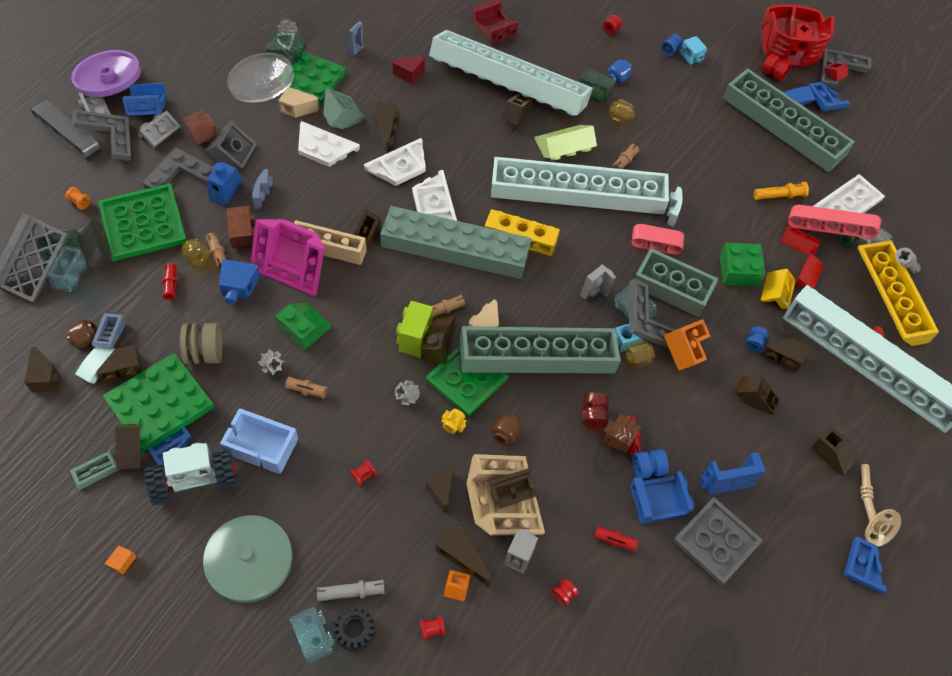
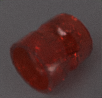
M602 393L586 394L583 398L582 424L591 429L605 428L608 425L609 416L607 412L609 409L608 396Z

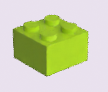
M410 301L409 306L404 308L403 322L397 326L396 334H398L396 343L399 344V352L421 358L425 334L433 323V307Z

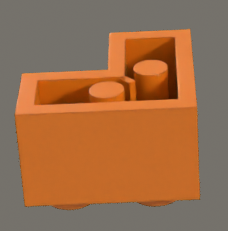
M703 319L664 335L678 370L707 360L700 341L711 336Z

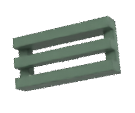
M108 451L71 469L70 472L78 489L81 490L120 469H116V461L111 451ZM108 459L110 460V461H108V462H106V463H104V464H102V465H100V466H96V465H98V464H100V463H102V462H104V461H106V460H108ZM90 469L89 471L77 476V474Z

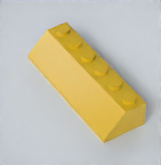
M892 240L858 246V250L902 339L911 346L929 343L939 331L907 269L896 260L897 250Z

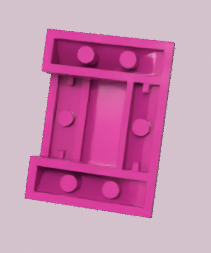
M258 219L255 224L250 264L258 265L261 274L315 297L317 295L325 247L317 233L284 219Z

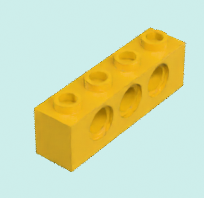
M492 209L485 223L486 228L530 237L529 250L549 256L553 254L560 229L553 226L543 225L536 221L526 220Z

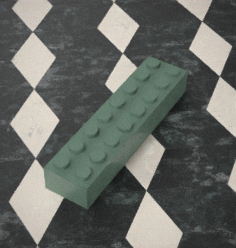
M748 68L730 82L723 96L724 100L828 173L848 155L855 142Z
M390 206L380 234L381 247L518 279H522L531 243L530 237Z
M462 326L459 339L462 372L615 373L621 361L615 328Z

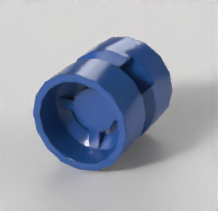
M658 449L650 451L649 454L647 452L634 453L633 468L636 477L645 479L652 476V474L655 477L667 475L669 464L665 451Z

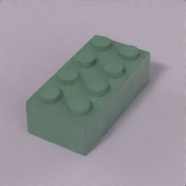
M650 248L635 276L636 280L648 284L649 295L699 318L718 281V278Z

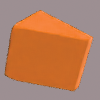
M118 545L105 562V565L123 575L137 556L132 551Z
M450 570L444 596L465 601L471 575Z

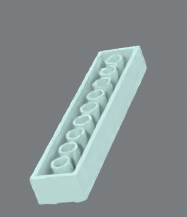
M448 30L434 36L429 56L433 57L436 61L446 62L451 67L461 68L465 73H473L480 79H488L495 85H503L510 91H517L525 97L535 98L540 103L550 104L554 109H562L569 115H578L588 104L592 87Z
M495 157L491 197L665 214L669 202L668 174Z
M808 285L804 287L785 313L784 320L944 433L952 428V384L938 376L931 369L925 367L915 358L909 356L899 347L851 316L847 311H844L831 300L819 294L815 289Z

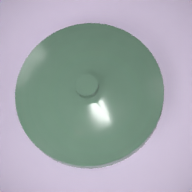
M256 515L238 517L222 525L208 541L203 557L205 576L212 588L225 599L238 603L256 602L273 594L285 582L292 566V547L285 531L274 521Z

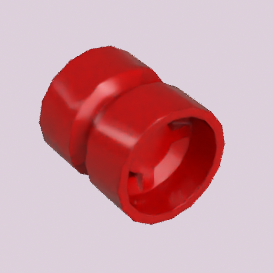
M771 53L764 62L761 71L767 75L772 74V78L782 82L789 73L792 64L786 60L781 61V57Z

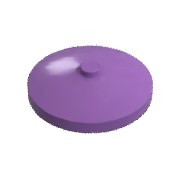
M109 50L94 54L80 62L73 70L71 80L75 89L79 93L82 92L85 96H110L130 87L138 79L141 67L138 59L132 53L122 50Z

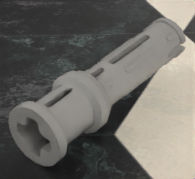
M904 247L897 251L896 260L901 266L908 268L912 274H916L915 271H920L921 266L917 263L916 255L911 249Z

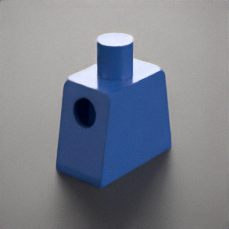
M218 162L214 165L213 172L207 178L209 200L225 207L241 187L243 181L235 167L224 162Z
M222 260L219 287L221 293L226 295L224 300L226 303L234 305L237 298H249L260 278L258 265Z

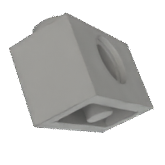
M517 530L507 552L505 566L522 574L525 573L538 540L534 533L528 530Z

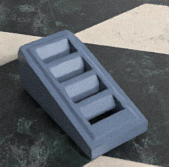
M360 21L349 30L345 45V52L352 56L356 55L364 47L362 22Z
M104 313L92 346L113 348L126 325L124 315Z

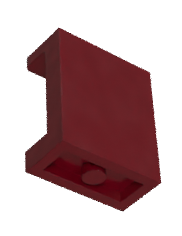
M493 0L472 8L471 21L490 44L517 34L518 22L517 20L511 22L501 10V0Z

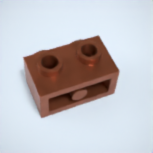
M202 110L183 118L197 145L202 142H209L216 136L214 130L217 128L214 122Z
M249 206L227 208L228 233L232 249L253 246L255 227L252 228V224H255L254 213H250Z

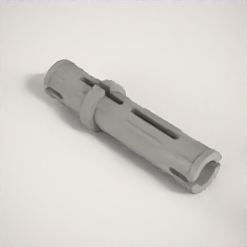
M360 580L359 583L317 587L318 602L351 597H360L361 599L368 595L385 594L384 580L370 582Z

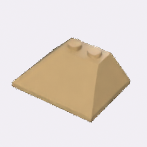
M475 454L472 457L466 484L475 523L490 535H516L518 529L531 531L534 535L545 534L536 497L497 510L490 492L488 481L528 468L525 456Z

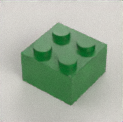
M724 244L720 253L723 285L759 286L766 275L761 244Z

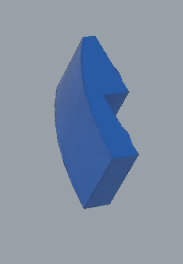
M810 86L783 92L802 106L816 101Z

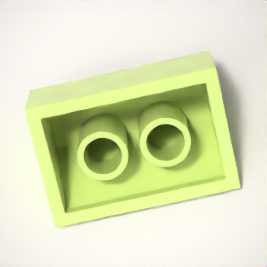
M577 125L535 136V141L544 158H550L551 161L561 158V155L565 154L566 156L576 155V151H591V147L597 146L594 127L590 125Z

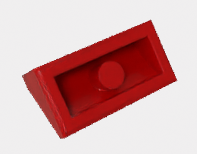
M791 226L787 227L780 240L782 243L807 255L810 253L814 254L821 242L819 239Z
M810 253L795 283L796 286L802 289L806 285L814 289L824 267L814 254Z

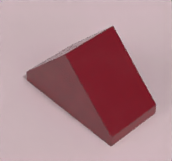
M424 56L392 60L393 75L411 84L425 70Z

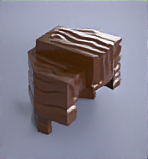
M620 414L616 421H609L604 430L606 435L603 442L618 451L622 450L627 453L641 426L635 424V421L625 415Z

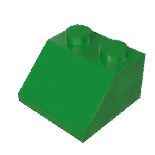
M306 302L289 304L275 316L278 328L303 350H306L332 328V325Z

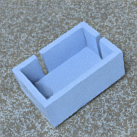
M239 408L231 422L232 428H228L220 442L222 450L230 449L233 457L259 467L262 463L264 469L281 475L298 441L296 429Z

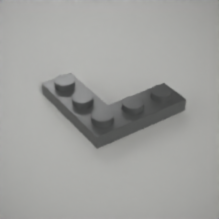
M825 48L822 55L820 82L829 88L836 89L838 81L834 80L824 71L825 67L838 62L848 64V69L869 73L872 58Z
M73 109V127L110 132L111 159L130 161L131 148L128 117Z
M175 148L142 183L147 189L165 185L182 171L207 184V178L213 172L214 167Z
M636 279L629 281V333L669 348L664 335L676 329L649 319L648 284Z

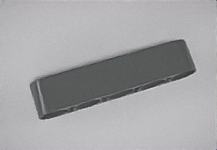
M47 100L31 109L32 114L40 123L83 158L86 159L100 149L99 144L91 135L82 128L73 127V121Z

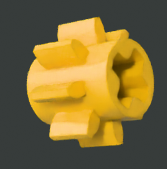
M453 409L451 412L446 410L441 417L442 427L449 433L455 434L457 430L462 432L466 426L465 415L458 409Z

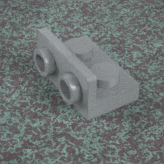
M79 93L81 100H78L82 110L110 114L103 97L84 98L83 93Z
M165 111L163 114L155 115L150 123H144L139 128V137H144L155 148L177 132L181 126Z
M602 264L587 276L580 296L586 300L590 296L594 297L599 291L605 297L608 296L616 276Z

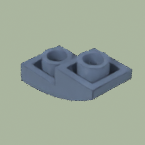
M268 169L262 171L253 189L252 199L255 209H262V201H265V194H270V187H273V178L269 176Z

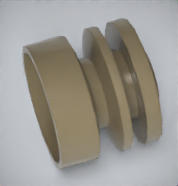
M190 323L182 325L180 351L185 365H190L192 361L194 364H199L202 355L206 364H220L223 352L220 323H204L202 332L198 323H193L192 326Z

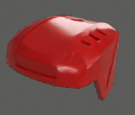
M782 4L768 7L761 25L762 47L765 56L768 58L771 53H774L781 57V61L786 60L795 67H808L816 64L821 59L833 35L834 16L825 20L821 11L801 5Z

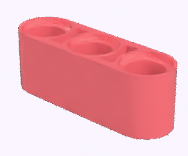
M637 224L633 227L631 244L637 248L647 250L652 248L658 252L678 255L683 252L684 234L676 230Z

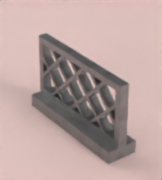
M23 213L0 257V287L35 303L69 234ZM36 224L42 226L44 234L35 236L33 230ZM55 233L62 235L59 242L52 245L50 235ZM46 237L48 246L39 249L37 240ZM33 241L36 251L26 253V244ZM50 250L52 256L50 260L44 262L41 252ZM37 254L40 263L31 266L28 257ZM24 259L27 268L18 271L16 264L18 260ZM41 267L43 274L35 279L32 270ZM28 271L31 281L22 283L19 274ZM15 276L18 285L14 287L7 286L8 279ZM33 284L34 292L32 296L26 295L24 286Z

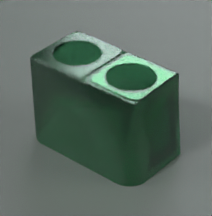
M275 33L264 50L271 62L297 63L306 48V43L298 33Z

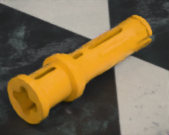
M802 182L795 185L788 183L783 187L755 189L754 198L755 200L779 197H787L788 199L796 196L807 197L809 187L807 182Z

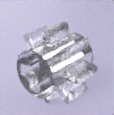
M284 19L281 21V25H277L279 37L283 36L284 39L291 40L294 38V34H298L296 23L289 19Z

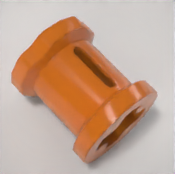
M71 187L65 194V199L76 204L80 210L86 209L91 202L90 196L82 194L76 187Z

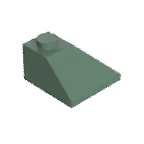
M329 88L326 89L323 114L331 127L345 129L366 119L350 96Z

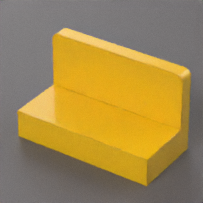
M788 269L767 273L761 296L763 303L776 301L782 309L789 308L796 279Z

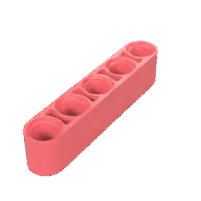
M795 205L791 209L788 224L799 229L875 238L879 234L881 219L873 214Z

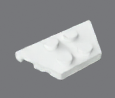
M301 121L298 151L301 156L330 167L337 161L346 158L348 153L353 150L357 152L360 149L359 144L305 122Z
M420 138L364 164L365 171L395 186L424 173L426 167L422 139Z
M440 170L438 175L432 179L429 177L423 183L412 187L417 212L457 221L443 170Z

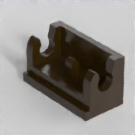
M117 424L115 427L116 469L141 468L139 424Z
M528 468L488 481L497 510L537 497L535 485Z

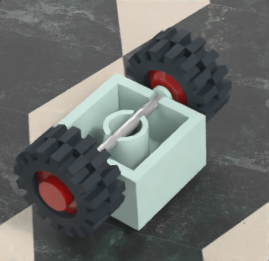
M195 443L190 447L172 448L167 452H163L164 464L147 467L144 473L148 497H150V502L153 506L171 502L170 486L173 487L175 492L218 482L220 490L238 486L235 464L230 449L211 454L207 443Z

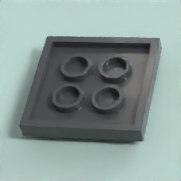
M715 497L707 503L673 540L676 545L721 586L727 582L763 541Z

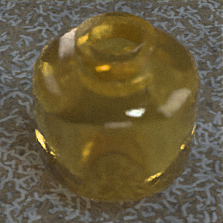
M618 99L612 103L609 114H611L613 120L624 124L628 120L633 119L635 111L633 110L632 103Z
M198 239L188 240L181 249L182 256L192 266L203 265L210 255L208 248Z
M645 340L630 344L628 352L625 353L628 363H633L636 368L651 364L655 357L651 343H647Z

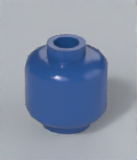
M616 60L608 68L609 80L613 83H623L632 74L631 64L627 60Z

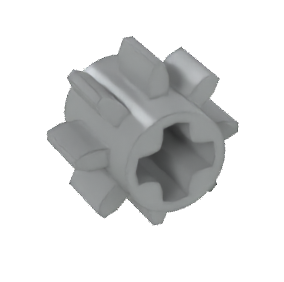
M268 349V353H261L262 358L258 364L263 366L262 371L264 373L269 370L274 375L276 371L282 370L281 365L285 361L279 358L281 354L278 351L273 353L272 350Z
M406 380L405 383L400 382L395 389L396 400L401 401L402 405L409 406L410 403L415 404V401L419 398V386L413 385V381Z

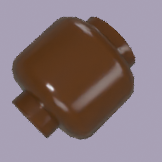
M81 320L68 328L67 340L72 346L75 345L82 349L92 344L98 328L92 321Z
M501 415L492 428L493 437L500 444H512L519 436L522 426L515 415Z

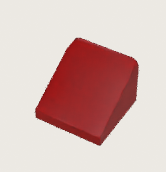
M834 62L825 67L824 71L834 80L840 81L848 76V64Z

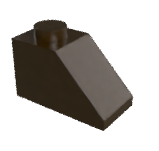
M31 347L24 383L31 392L56 391L57 384L60 383V373L36 347Z

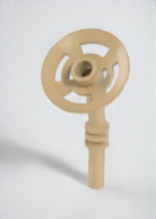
M862 464L860 494L870 521L865 531V539L870 543L881 546L888 543L897 534L901 525V516L892 509L881 511L876 515L872 502L874 496L873 487L870 482V467L868 464ZM891 514L893 517L888 519L884 515ZM873 533L877 539H872L869 535Z

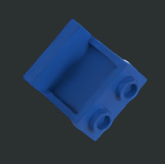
M164 83L132 84L130 86L131 96L123 97L126 115L162 114L167 101Z
M759 452L750 454L743 465L737 469L719 471L716 461H711L701 476V485L706 490L707 495L753 487L766 472Z
M681 471L676 472L674 476L643 481L642 477L634 478L630 485L641 524L687 517L694 508L693 498L689 496L687 490V479L683 477Z

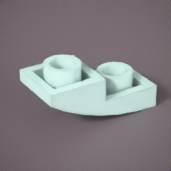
M679 186L675 193L671 192L669 195L670 203L667 214L669 220L667 224L674 226L682 205V189Z
M95 347L80 365L76 375L95 384L98 379L97 370L115 348Z

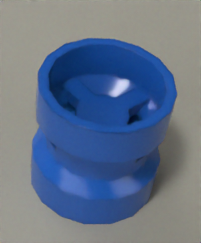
M673 34L662 43L661 49L663 53L667 56H672L682 47L683 40L679 35Z
M756 326L751 329L750 337L747 339L745 346L752 352L761 353L765 348V342L769 338V332L763 327Z

